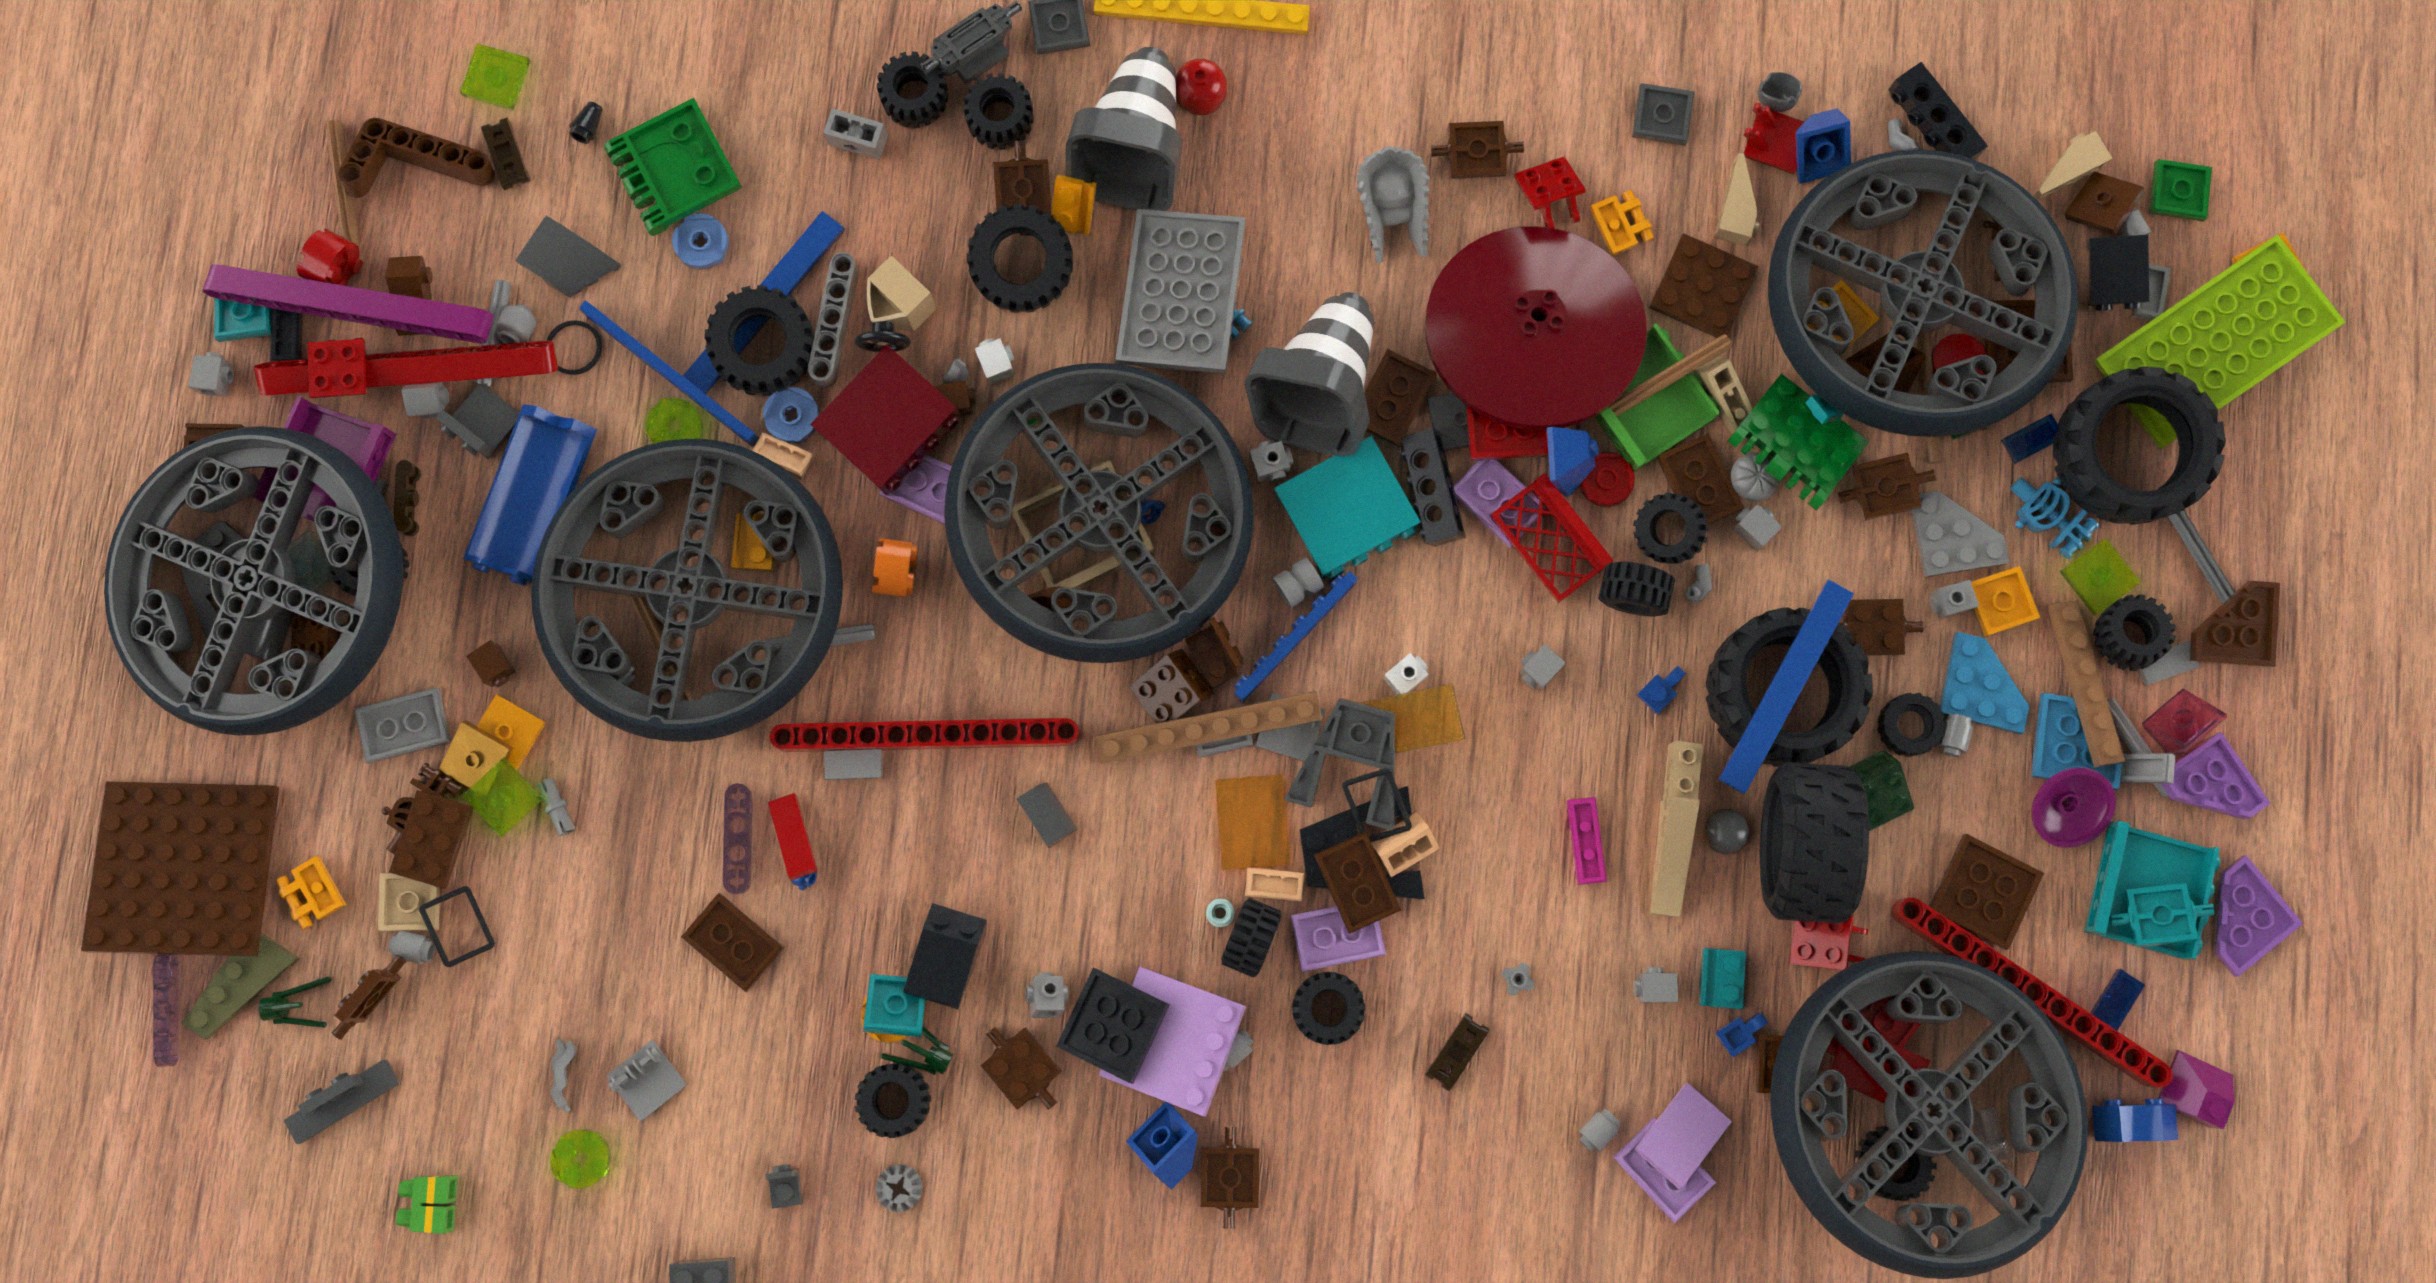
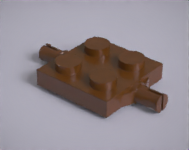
M1503 121L1449 123V140L1447 145H1431V157L1448 156L1451 164V179L1506 176V158L1508 153H1524V141H1507L1504 134Z
M1015 141V158L1004 162H993L996 212L999 211V207L1006 205L1008 208L1013 207L1014 204L1022 203L1023 206L1029 207L1033 205L1038 207L1039 210L1047 211L1051 214L1048 159L1033 160L1027 158L1026 141H1020L1021 152L1019 150V141Z
M1907 452L1852 466L1855 478L1854 489L1838 492L1840 504L1857 499L1862 507L1865 521L1921 508L1922 505L1918 493L1919 484L1936 481L1933 469L1916 473L1911 466Z
M1903 599L1850 600L1845 610L1843 621L1840 623L1851 632L1853 642L1860 643L1866 656L1905 655L1906 634L1908 632L1922 633L1924 627H1912L1923 626V621H1906Z
M396 955L392 962L383 970L373 969L364 973L357 983L359 985L358 988L340 1001L338 1005L340 1009L334 1016L341 1022L331 1032L336 1038L342 1040L351 1027H354L357 1023H364L400 980L401 977L397 972L407 962L403 957Z
M996 1027L991 1029L986 1035L997 1048L992 1056L980 1066L1016 1110L1027 1101L1036 1097L1041 1100L1047 1110L1052 1108L1057 1101L1046 1089L1062 1070L1026 1027L1014 1037L1006 1040Z
M1225 1127V1145L1201 1147L1200 1207H1215L1224 1210L1223 1228L1228 1229V1217H1230V1229L1235 1228V1211L1242 1208H1259V1148H1244L1236 1145L1237 1127H1232L1231 1139L1230 1127Z

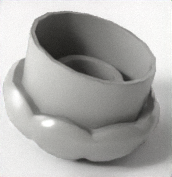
M1759 452L1742 455L1734 463L1731 470V482L1735 491L1742 498L1753 502L1770 498L1776 492L1780 483L1764 470L1772 460L1771 457L1767 456L1759 466L1754 463L1755 457Z

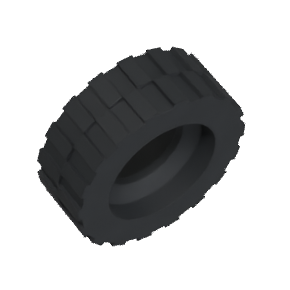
M1906 693L1890 700L1881 709V715L1877 720L1879 722V727H1877L1878 733L1881 735V741L1887 745L1890 751H1895V754L1906 755L1905 757L1918 756L1932 750L1933 747L1940 743V738H1943L1945 733L1943 732L1945 728L1943 711L1941 712L1940 706L1934 703L1932 698L1928 696L1925 697L1920 693ZM1914 711L1922 716L1925 728L1919 737L1911 739L1900 733L1897 723L1902 713Z

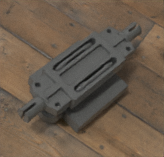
M1015 0L1005 8L996 3L986 10L981 8L935 38L933 46H931L932 57L920 64L924 73L928 74L936 67L942 69L944 76H952L957 73L967 85L1009 57V50L1002 41L1005 38L1006 32L1012 29L1011 17L1022 11L1020 3L1018 4V1Z

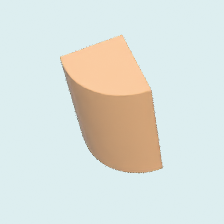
M1417 812L1409 816L1412 824L1410 830L1371 842L1379 861L1390 877L1395 876L1440 849L1431 829ZM1402 820L1397 823L1394 829L1405 826V821Z

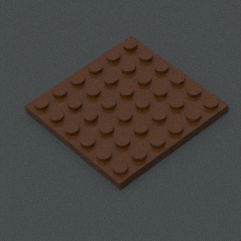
M106 781L81 951L90 953L258 957L279 787L270 785Z

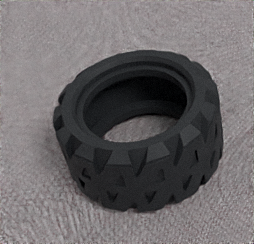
M2156 367L2124 369L2108 375L2079 393L2075 400L2067 406L2059 419L2058 432L2054 434L2052 453L2058 464L2055 466V470L2063 488L2072 494L2070 498L2085 511L2097 514V518L2116 524L2130 523V525L2150 523L2184 511L2185 508L2199 501L2211 488L2210 484L2219 475L2225 456L2221 455L2226 443L2223 422L2218 423L2217 407L2205 391L2200 393L2196 383L2177 372L2170 374L2165 369ZM2125 403L2148 406L2162 414L2173 427L2179 445L2177 465L2171 477L2157 490L2139 491L2127 488L2113 480L2103 469L2096 451V435L2100 422L2113 406Z
M1784 607L1767 611L1760 616L1752 618L1737 629L1717 649L1714 661L1709 665L1706 688L1709 695L1706 697L1710 717L1719 726L1718 732L1731 747H1736L1755 712L1749 699L1746 685L1747 672L1753 657L1761 648L1766 646H1791L1810 609L1798 608L1793 610ZM1837 624L1817 661L1825 673L1829 687V701L1825 714L1820 722L1810 731L1789 732L1780 729L1762 764H1772L1774 767H1779L1785 762H1813L1839 750L1862 727L1870 710V707L1867 705L1873 695L1872 673L1868 674L1869 661L1860 643L1853 642L1851 632L1842 624Z
M1785 762L1775 770L1768 782L1762 811L1760 880L1765 905L1778 920L1844 923L1848 921L1859 906L1867 873L1869 813L1864 785L1855 770L1849 766Z

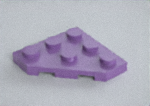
M2221 732L2214 734L2175 761L2173 784L2160 783L2171 800L2244 820L2251 818L2270 804V801Z
M2241 856L2220 873L2215 954L2234 977H2238L2303 924L2247 856Z

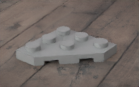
M1940 491L1919 494L1922 507L1911 510L1925 578L2002 566L2010 563L2004 535Z

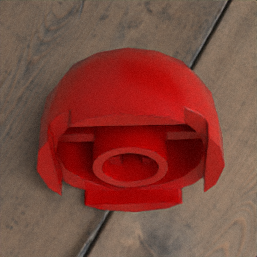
M1193 59L1186 62L1176 74V101L1182 109L1184 107L1194 115H1208L1215 112L1226 98L1227 80L1222 69L1215 62L1207 59Z

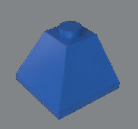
M1838 108L1811 115L1796 131L1797 178L1799 184L1828 177L1837 170L1851 164L1850 120Z
M1548 427L1550 481L1564 497H1569L1595 467V457L1599 455L1598 443L1596 440H1593L1587 431Z
M1165 1101L1126 1142L1151 1172L1172 1190L1192 1169L1198 1134L1170 1103Z

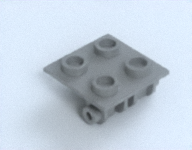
M1272 693L1270 700L1284 698V696ZM1320 708L1323 720L1326 709ZM1322 720L1259 732L1255 746L1305 762L1316 742Z
M653 1039L606 1076L610 1081L608 1085L613 1092L618 1091L640 1122L687 1085Z

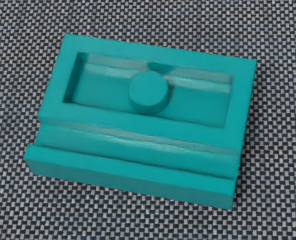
M1702 948L1699 1006L1743 1009L1745 951Z

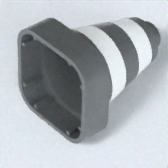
M1143 47L1138 52L1127 55L1096 106L1081 109L1074 116L1066 143V176L1085 180L1084 182L1090 184L1092 182L1097 183L1094 199L1096 202L1133 210L1167 211L1172 206L1180 177L1182 138L1176 131V71L1163 51L1154 47Z
M1345 292L1339 296H1332L1326 299L1284 349L1265 348L1258 353L1245 380V389L1255 426L1265 437L1274 440V442L1282 441V444L1334 456L1346 457L1357 452L1370 423L1364 384L1374 329V317L1369 310L1367 301L1363 297L1355 293Z

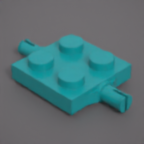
M2187 883L2135 888L2125 891L2128 904L2127 913L2110 914L2109 919L2111 927L2129 924L2134 934L2136 948L2195 942L2198 940L2195 926L2197 917L2214 916V906L2212 903L2194 905L2189 897Z

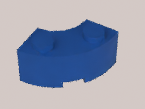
M2104 1099V1105L2092 1106L2095 1141L2178 1140L2176 1104H2164V1099H2145V1104L2122 1105V1099Z

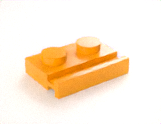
M1057 175L1051 215H1053L1057 222H1060L1066 232L1075 234L1080 232L1088 236L1091 229L1097 183L1092 182L1090 184L1084 182L1085 180Z
M736 513L731 568L736 570L773 572V556L746 521L744 514ZM754 514L753 520H762L765 515Z

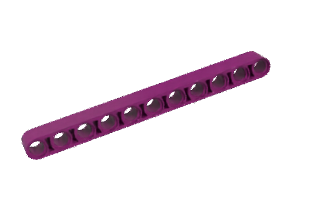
M218 264L210 266L202 290L206 295L220 300L480 344L487 342L494 319L492 313L475 307Z

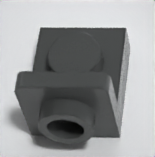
M790 1164L772 1167V1173L765 1174L766 1180H769L772 1209L803 1204L799 1169L791 1170Z

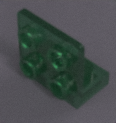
M1882 750L1849 766L1855 770L1866 791L1869 831L1914 809L1901 762L1887 751Z

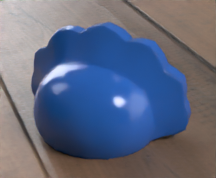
M1153 499L1143 500L1141 502V522L1145 524L1154 523L1165 509V503ZM1151 508L1150 514L1144 515Z

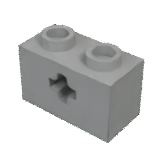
M833 108L823 132L828 145L880 160L888 138L884 123Z

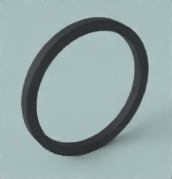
M577 320L559 324L551 331L547 338V341H552L561 329L573 325L585 327L593 333L597 349L594 358L588 365L577 370H568L558 366V371L569 375L582 374L590 370L599 360L602 350L601 339L596 330L589 324Z

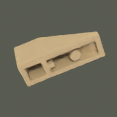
M2096 131L2085 135L2083 132L2069 141L2071 145L2061 154L2032 195L2036 200L2039 201L2092 174L2094 171L2102 169L2113 159Z
M1738 153L1732 164L1714 238L1746 246L1751 237H1756L1760 222L1756 221L1758 210L1745 156L1742 153Z
M1718 356L1694 370L1693 373H1696L1702 380V388L1707 395L1713 396L1717 401L1720 412L1719 416L1731 434H1733L1753 408L1731 361ZM1745 437V438L1741 441V443H1743L1744 441H1746L1747 438Z

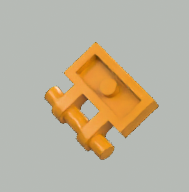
M1632 190L1622 194L1625 203L1620 204L1617 196L1614 195L1592 204L1589 208L1612 257L1637 247L1638 241L1635 235L1641 234L1644 243L1654 239L1651 232L1652 225L1649 220L1645 219L1641 211L1642 204L1639 198H1635ZM1626 213H1631L1635 222L1634 225L1630 226L1625 215Z
M314 856L292 869L291 872L295 878L294 882L290 883L286 875L276 880L280 888L279 894L282 900L286 899L292 910L290 915L294 922L298 921L302 930L313 926L309 918L312 912L317 920H322L346 906L320 856ZM300 890L303 892L308 902L304 905H302L299 897L297 896V893Z

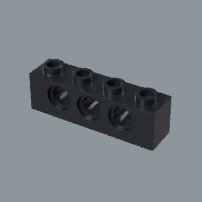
M1922 62L1895 79L1888 89L1892 100L1904 109L1910 123L1919 128L1923 133L1926 143L1930 147H1934L1936 151L1953 153L1975 160L1988 147ZM1914 95L1921 96L1924 102L1918 101ZM1931 115L1938 117L1940 123L1933 121ZM1948 136L1953 137L1957 144L1951 143L1948 140Z
M1430 428L1401 437L1403 446L1400 447L1403 460L1408 463L1409 472H1407V480L1409 486L1414 488L1416 498L1413 499V505L1417 515L1421 517L1422 525H1420L1419 529L1423 541H1426L1428 545L1436 547L1466 538L1440 431ZM1428 455L1429 464L1421 469L1420 460ZM1434 481L1436 489L1433 494L1428 495L1426 492L1427 485ZM1441 508L1442 517L1439 521L1434 522L1433 513L1436 509Z

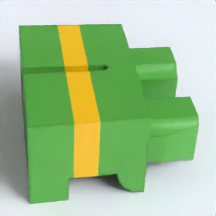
M458 1175L419 1176L411 1180L399 1182V1197L412 1198L411 1209H398L396 1225L410 1227L409 1231L439 1234L453 1232L456 1205L448 1203L456 1202ZM427 1203L443 1204V1205H428Z

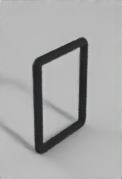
M1387 768L1346 780L1342 783L1343 791L1361 834L1366 831L1348 786L1384 774L1387 775L1406 825L1393 831L1389 830L1370 836L1371 842L1408 831L1412 827L1392 772Z
M468 886L458 888L420 906V914L446 967H452L494 947V939ZM465 892L489 944L449 961L425 909Z

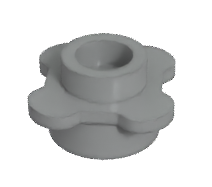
M1520 963L1516 968H1505L1503 970L1502 977L1506 979L1507 992L1510 995H1517L1519 991H1530L1534 988V981L1530 979L1528 973L1530 968L1527 964ZM1517 976L1521 978L1520 982L1516 981Z

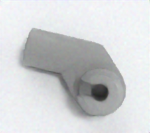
M1893 119L1887 122L1889 145L1896 151L1918 150L1919 145L1917 141L1902 133L1900 119Z
M1709 564L1695 566L1697 581L1687 588L1685 594L1686 598L1692 603L1702 601L1712 590Z

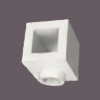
M994 338L984 340L979 344V347L975 348L989 385L1015 375L1010 363L1015 360L1010 346H1003L1000 338L997 340Z
M1410 653L1389 670L1383 679L1396 695L1402 699L1429 675L1426 672L1428 667L1419 656L1414 658Z

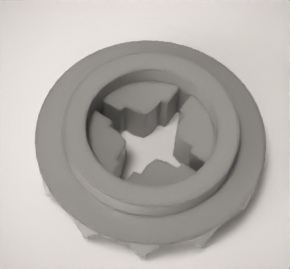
M893 1165L885 1169L878 1177L875 1189L879 1203L887 1210L894 1212L907 1211L915 1206L922 1194V1181L918 1173L906 1165ZM903 1177H905L903 1181V1188L906 1189V1191L909 1192L910 1195L907 1193H900L893 1200L894 1189L891 1188V1185H889L888 1183L897 1184L900 1180H902Z

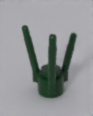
M331 977L318 979L282 992H273L272 997L262 998L258 1006L260 1018L263 1021L273 1020L274 1024L285 1023L325 1028L327 1026L325 1022L285 1017L289 1014L290 1009L300 1008L303 1006V1003H289L288 999L284 997L331 981Z
M923 1026L922 1034L938 1048L932 1046L927 1051L906 1040H902L901 1044L926 1057L924 1062L927 1064L884 1053L880 1057L894 1063L925 1070L935 1075L936 1072L944 1074L954 1054L948 1051L950 1046L942 1043Z

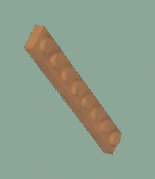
M1317 691L1100 734L1095 736L1100 763L1104 764L1322 720Z

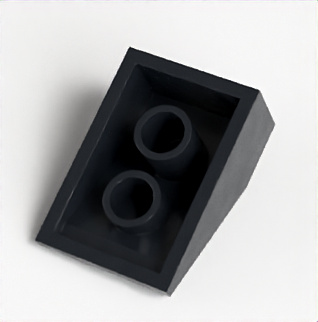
M932 903L920 935L903 993L959 1010L986 935L987 920Z

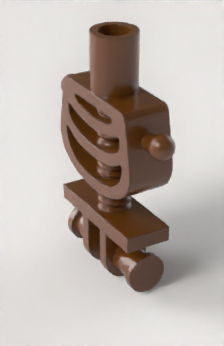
M425 763L418 772L419 776L429 779L428 782L425 784L415 778H412L410 781L412 785L423 792L448 799L445 797L447 792L457 799L465 789V786L455 783L451 776H447L445 779L442 778L443 772L439 769L434 770L428 763ZM440 783L441 785L439 786L437 791L434 790L437 784ZM403 797L397 800L392 810L387 806L382 808V814L389 815L386 823L397 830V833L386 848L394 855L404 829L401 824L405 826L406 820L400 817L403 814H409L410 810L405 809V807L413 802L414 798Z

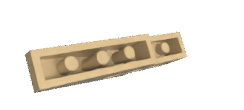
M1673 741L1668 744L1663 800L1660 803L1650 914L1680 917L1700 803L1698 792L1703 744Z

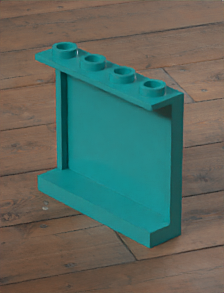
M1372 436L1361 441L1355 454L1346 457L1333 456L1274 488L1275 498L1278 503L1282 504L1320 571L1321 579L1329 577L1332 580L1338 575L1345 572L1343 568L1353 563L1354 567L1367 561L1369 559L1367 555L1377 550L1378 553H1382L1393 546L1392 542L1401 537L1403 540L1414 536L1417 533L1416 529L1419 528L1421 523Z
M2123 821L2110 822L2107 827L2084 932L2136 946L2134 934L2129 924L2111 927L2109 919L2110 914L2127 913L2128 904L2125 894L2127 889L2187 883L2189 897L2194 905L2208 904V901L2214 894L2215 886L2212 882L2214 873L2217 872L2220 866V856H2218L2220 848H2206L2129 827L2130 823ZM2209 916L2197 917L2195 926L2198 940L2195 942L2140 948L2183 960L2196 959L2202 950L2203 941L2200 938L2202 929L2206 926Z

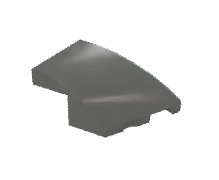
M547 215L515 260L521 266L541 277L549 286L569 298L581 292L584 287L598 282L600 277L612 270L617 271L621 267L618 262Z

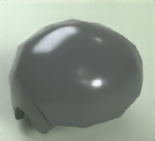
M1783 72L1769 73L1766 80L1760 83L1757 92L1758 100L1764 107L1768 106L1770 111L1785 112L1797 104L1802 92V85L1793 75Z
M1721 809L1708 818L1705 826V835L1711 849L1723 855L1736 854L1746 844L1749 827L1742 814L1732 809Z

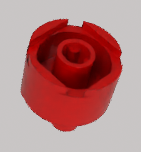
M324 229L325 232L320 230L314 232L300 252V254L304 255L302 264L297 262L298 275L307 280L347 286L351 276L358 274L363 266V261L359 259V247L328 229Z

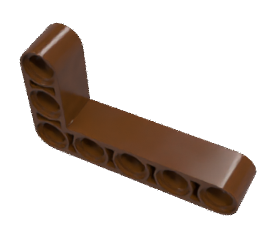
M370 118L363 123L338 171V177L346 192L355 198L367 195L387 156L478 186L488 185L492 182L495 175L488 156L482 151L380 118Z

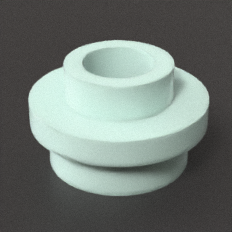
M1225 899L1213 900L1206 910L1208 921L1216 927L1229 925L1235 914L1233 905ZM1217 908L1225 909L1226 915L1224 918L1219 919L1215 916Z

